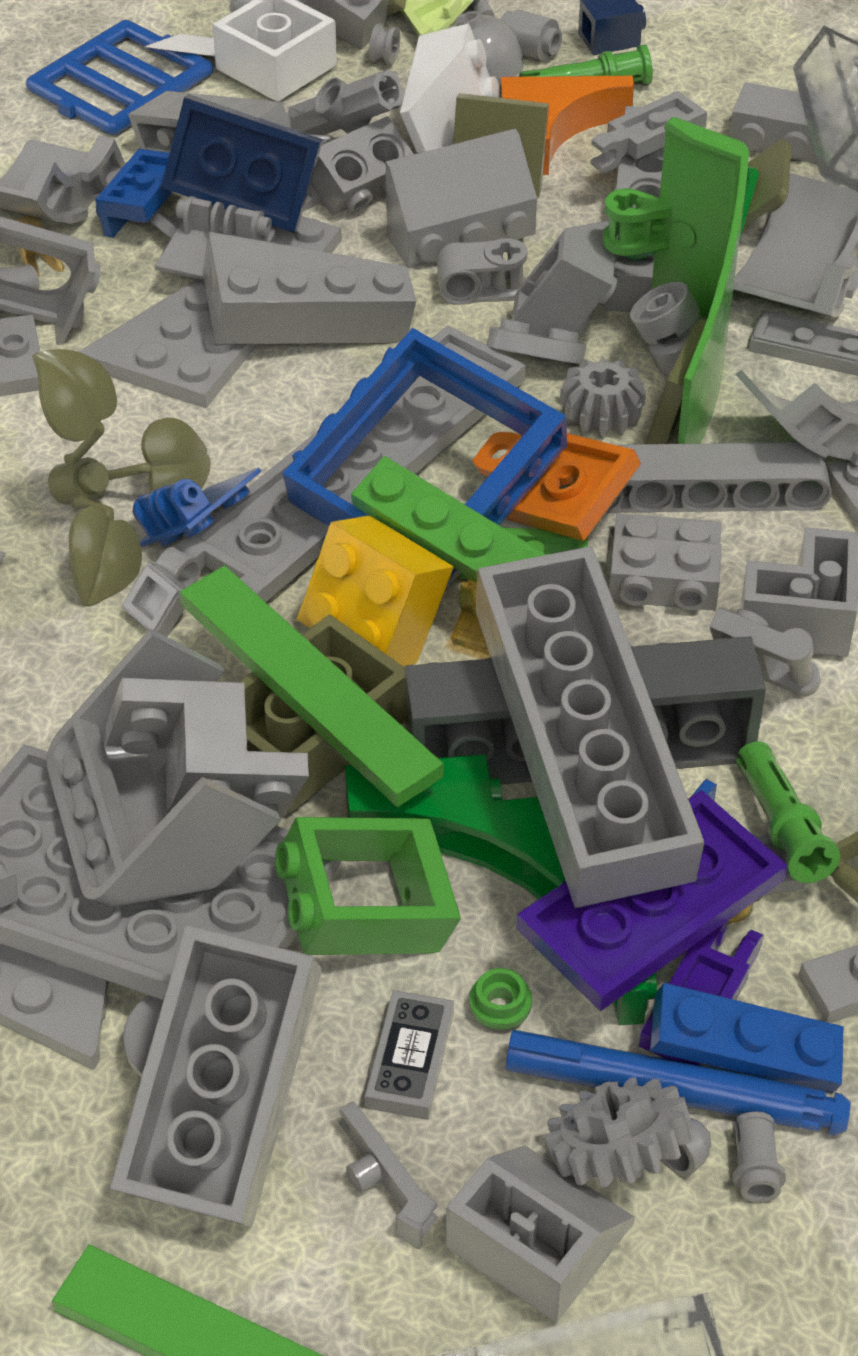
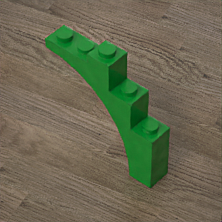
M486 755L438 758L444 764V777L398 808L352 765H345L348 818L430 819L442 854L485 867L526 889L538 900L566 881L538 797L502 800L500 778H489ZM656 972L613 1002L619 1026L645 1023L647 1000H654L657 991Z

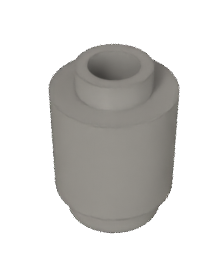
M519 9L514 12L507 11L500 18V20L505 21L513 29L523 56L544 62L551 55H555L559 51L562 43V32L559 30V24L555 19Z

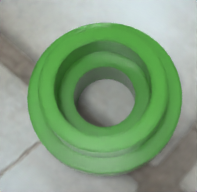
M495 968L485 972L474 983L469 995V1006L475 1019L484 1026L499 1030L510 1029L521 1024L530 1014L532 994L529 986L518 973L506 968ZM496 998H504L510 1003L497 1005L491 1003V1001Z

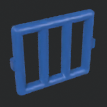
M125 19L29 76L26 80V87L34 94L57 105L59 113L67 118L73 119L77 116L110 135H117L132 126L128 116L129 113L166 91H187L213 73L214 67L209 60L197 54L147 48L187 69L173 77L115 47L114 45L126 38L144 47L173 37L169 34L162 37ZM97 56L157 88L143 96L84 64ZM67 75L126 106V108L112 116L53 83Z

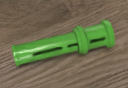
M639 45L636 51L619 54L604 51L598 56V59L538 70L521 71L519 77L633 76L634 82L641 81L642 84L647 85L652 83L653 68L647 45Z
M761 741L746 744L738 752L742 758L736 757V763L770 820L768 827L770 840L776 848L785 852V863L788 865L787 870L790 876L796 881L805 884L816 883L825 879L834 872L839 864L841 855L838 846L830 837L823 835L821 831L822 822L817 811L811 806L800 802L794 788L777 763L771 748Z

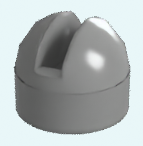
M690 1118L692 1128H689L692 1138L691 1142L678 1145L681 1156L678 1159L660 1160V1162L681 1177L690 1176L703 1165L709 1156L711 1148L710 1132L701 1122Z

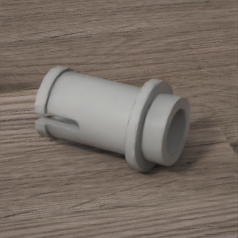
M764 1112L741 1114L737 1117V1121L732 1123L738 1159V1167L732 1174L733 1183L741 1191L744 1199L751 1202H768L780 1195L781 1187L786 1182L785 1169L777 1162L774 1136L775 1122L769 1114Z

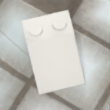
M469 23L420 35L418 38L400 111L417 153L453 145L456 97L459 93L501 98L499 83L495 76H489L486 68L487 58L484 45L480 39L475 40Z

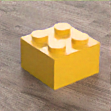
M370 515L333 521L328 528L296 620L311 628L330 614L403 667L415 664L421 655L454 566Z

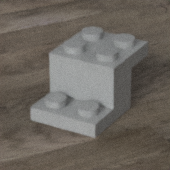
M141 678L121 679L105 724L106 746L122 747L123 751L131 754H147L156 751L158 748H165L166 815L199 779L204 777L277 811L280 818L285 817L309 777L308 753L247 751L244 683Z

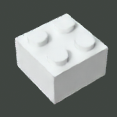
M253 0L213 24L216 69L276 102H279L337 65L335 20L297 0Z

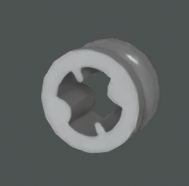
M377 23L373 28L370 38L369 59L372 63H378L380 59H383L386 65L393 66L400 47V29L392 26L389 30H386L383 24Z

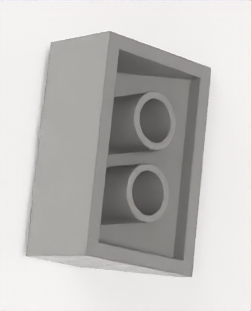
M516 129L386 161L387 237L408 268L437 261L440 250L451 243L495 241L502 238L518 240L536 234L537 196L520 135Z

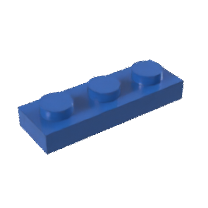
M663 983L656 991L654 998L650 1051L770 1080L834 1093L842 1085L844 1026Z

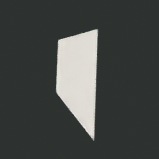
M178 34L144 46L146 48L215 56L214 38Z

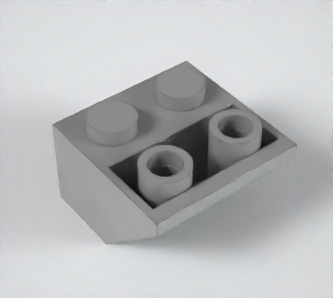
M609 220L564 229L515 293L512 320L530 323L529 332L547 336L549 335L550 327L579 332V335L584 331L593 309L599 302L605 304L612 296L617 285V278L614 277V266L619 255L611 253L603 245V231L609 225Z
M523 1145L487 1158L447 1205L446 1248L557 1323L634 1224L635 1217L587 1185L576 1184L575 1177L570 1175L563 1178L559 1174L556 1165Z

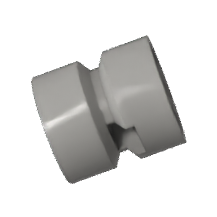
M669 282L650 290L633 305L630 312L633 324L642 339L649 344V351L661 372L666 376L670 375L696 321H699L700 318L706 320L705 317L699 315V306L688 286L683 282Z

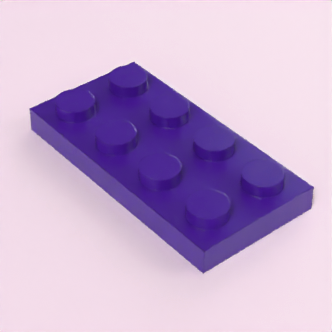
M703 790L688 798L704 839L696 882L575 908L565 881L517 914L516 929L600 1012L785 880L788 865Z

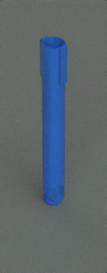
M515 1029L511 1032L508 1046L506 1071L592 1088L608 1081H617L618 1086L623 1087L629 1078L636 1077L638 1086H644L653 1079H659L662 1089L673 1085L677 1087L679 1097L685 1098L687 1107L739 1116L747 1112H764L774 1119L775 1124L812 1131H820V1127L828 1128V1134L834 1136L846 1132L848 1127L851 1101L842 1093L835 1092L832 1098L827 1097L826 1093L822 1090L807 1088L806 1086Z

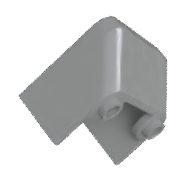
M152 629L145 633L57 732L50 744L46 759L48 774L82 894L86 898L107 907H117L212 890L224 882L244 858L281 821L277 811L204 777H201L166 815L165 748H158L156 751L147 754H131L123 751L122 747L106 746L105 724L122 678L216 682L224 673L223 667L219 663Z

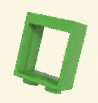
M296 817L284 841L277 845L275 851V870L277 876L280 879H284L289 898V924L293 930L298 932L303 954L437 953L442 950L461 920L430 819ZM323 861H390L403 906H335Z

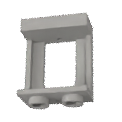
M0 217L1 243L60 259L65 262L71 272L68 281L63 286L53 290H39L0 279V310L22 316L34 314V319L55 324L56 344L63 345L70 329H77L81 323L84 311L83 300L87 292L94 293L99 282L100 265L95 264L93 242Z

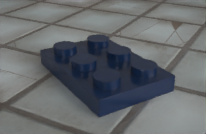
M187 94L183 99L161 188L186 197L193 196L197 199L211 201L213 206L216 202H221L224 204L225 210H227L229 205H235L237 209L239 207L253 211H263L264 217L271 218L272 226L295 233L300 224L323 139Z

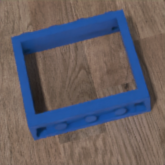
M412 328L394 349L391 347L387 349L382 362L368 378L364 377L356 383L350 398L338 412L328 415L323 420L317 435L304 450H299L292 455L293 462L282 473L290 503L327 526H330V523L333 521L369 516L323 487V485L416 379L421 376L522 435L516 445L465 503L466 506L500 526L566 448V415ZM455 568L452 570L446 589L460 574Z

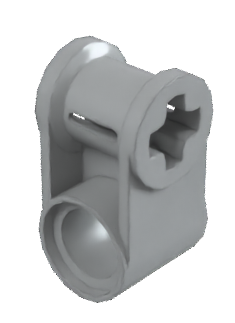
M513 238L471 243L455 242L446 245L437 256L441 297L452 305L514 301L515 293L527 279L523 275V264L527 261L528 256L526 245ZM504 252H507L508 260H503ZM505 279H510V288H506Z

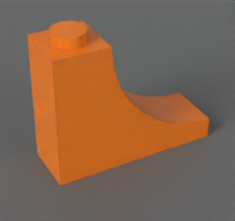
M633 76L501 77V98L549 103L543 175H549L550 161L554 153L565 141L589 128L608 124V122L625 115L626 106H633Z

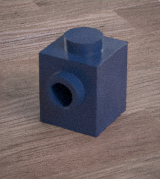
M580 0L578 34L593 56L602 54L604 51L614 52L641 45V32L646 28V14L643 6L638 4L636 0Z

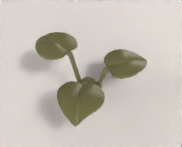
M67 349L45 350L32 355L38 374L39 398L44 416L52 430L61 438L73 442L83 441L73 453L64 456L65 463L53 467L48 477V486L52 496L59 503L65 505L73 504L75 509L82 508L74 516L70 526L69 555L73 579L82 606H92L124 590L135 580L141 568L142 550L138 535L131 524L124 520H114V510L112 507L91 499H96L104 493L109 480L148 472L151 492L181 479L193 480L202 489L209 476L211 462L207 454V447L197 433L187 423L171 417L155 420L145 430L141 440V450L147 463L107 470L102 463L94 458H82L104 434L105 429L101 420L109 418L116 410L117 396L113 381L100 363L83 353Z

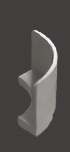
M98 135L89 153L37 140L27 141L14 164L0 179V209L52 222H65L69 224L86 219L88 217V207L125 165L116 140Z
M790 173L787 199L779 209L770 214L751 256L743 268L735 275L733 290L831 317L841 314L844 309V298L852 299L858 288V190Z
M742 370L735 374L787 432L807 449L825 458L829 455L835 458L851 460L854 465H858V400L840 403L814 383L796 399L789 401L764 390Z

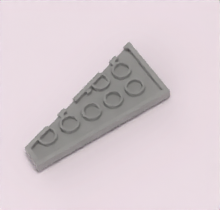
M301 216L299 227L295 233L279 228L271 243L333 253L342 241V233L340 227ZM196 279L78 352L95 359L105 368L110 377L207 408L258 344H215L204 280Z

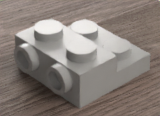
M616 513L609 585L613 602L626 603L632 606L677 607L688 611L698 609L716 611L721 567V522Z

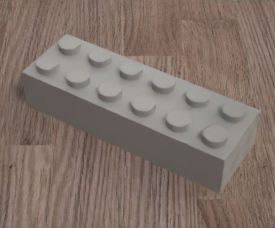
M593 546L478 568L476 614L574 907H582L696 882L704 839Z

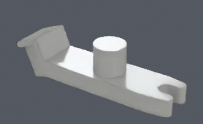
M352 1101L339 1108V1112L344 1118L339 1123L363 1157L346 1166L347 1175L355 1189L360 1193L380 1181L384 1184L402 1209L396 1217L397 1236L420 1249L423 1245V1237L438 1218L433 1212L438 1204L422 1192L363 1111Z

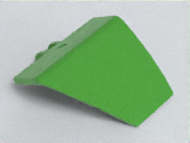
M671 117L664 126L666 133L660 198L631 188L614 190L608 194L605 199V213L609 217V225L603 231V245L611 253L621 256L655 251L651 290L669 282H683L688 286L699 306V315L707 320L684 378L677 443L701 444L715 410L724 368L746 190L749 150L739 140L677 117Z

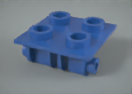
M258 467L209 486L203 491L193 480L181 479L173 484L139 496L133 504V515L147 534L139 541L141 547L159 541L162 547H165L184 534L187 538L198 534L214 521L210 514L220 505L226 509L240 501L250 492L246 484L262 472L261 469Z

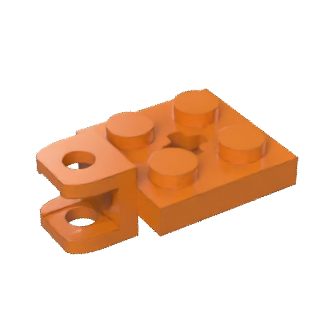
M505 431L492 434L473 458V463L478 472L488 477L521 439L522 435ZM567 433L566 448L518 503L506 520L585 541L641 465V462L634 449ZM507 449V452L502 457L492 458L499 450ZM571 485L567 488L559 489L561 486Z

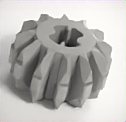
M603 356L599 362L595 363L588 359H583L580 367L568 368L567 376L563 381V388L560 389V405H562V412L566 415L567 425H579L582 435L596 430L603 439L606 433L612 430L618 435L623 436L626 427L637 426L638 420L641 417L642 407L645 406L646 390L644 389V382L639 378L638 369L625 368L623 359L614 363L607 362Z

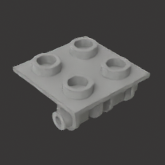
M190 196L187 200L180 199L176 208L177 218H182L183 221L155 264V270L203 280L208 232L272 242L277 229L271 228L272 220L271 218L264 217L263 211H253L239 207L237 209V206L229 205L225 212L224 204L221 202H216L212 208L211 201L197 199L193 196Z

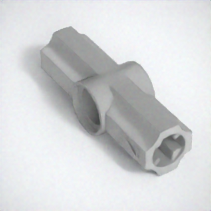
M389 69L350 84H346L338 77L328 80L320 88L316 97L290 106L287 114L290 118L291 129L309 135H326L339 129L348 134L368 125L372 117L401 107L405 93L400 86L399 77Z

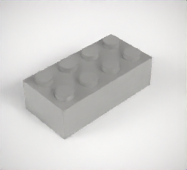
M185 925L110 1189L252 1228L322 968L314 956Z

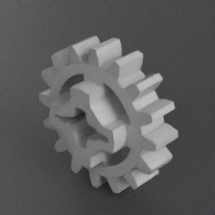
M636 1077L629 1078L623 1087H619L617 1081H608L595 1087L596 1094L584 1090L578 1093L581 1102L578 1104L560 1105L561 1117L548 1120L547 1125L550 1133L545 1135L553 1164L557 1165L559 1174L563 1178L574 1174L576 1184L583 1185L592 1178L597 1177L601 1187H608L614 1177H619L620 1182L627 1181L628 1183H633L636 1181V1178L643 1176L642 1170L644 1169L655 1174L660 1172L659 1161L661 1159H678L681 1156L678 1145L688 1144L692 1140L689 1128H692V1123L685 1098L679 1097L677 1087L673 1085L662 1089L659 1079H653L644 1086H638Z

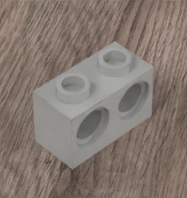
M386 116L323 144L311 185L332 215H336L346 209H349L350 212H356L367 206L374 196L386 192V161L413 155L414 153L390 118Z

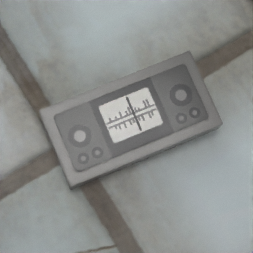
M396 990L392 991L365 1094V1108L429 1119L453 1020V1000Z

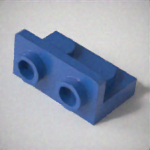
M138 149L95 199L96 213L100 218L104 236L114 238L128 220L131 222L147 223L171 195V191L161 188L170 153Z

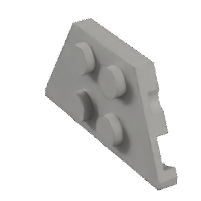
M0 943V1024L94 1070L100 1058L99 1043L102 1023L106 1017L109 981Z

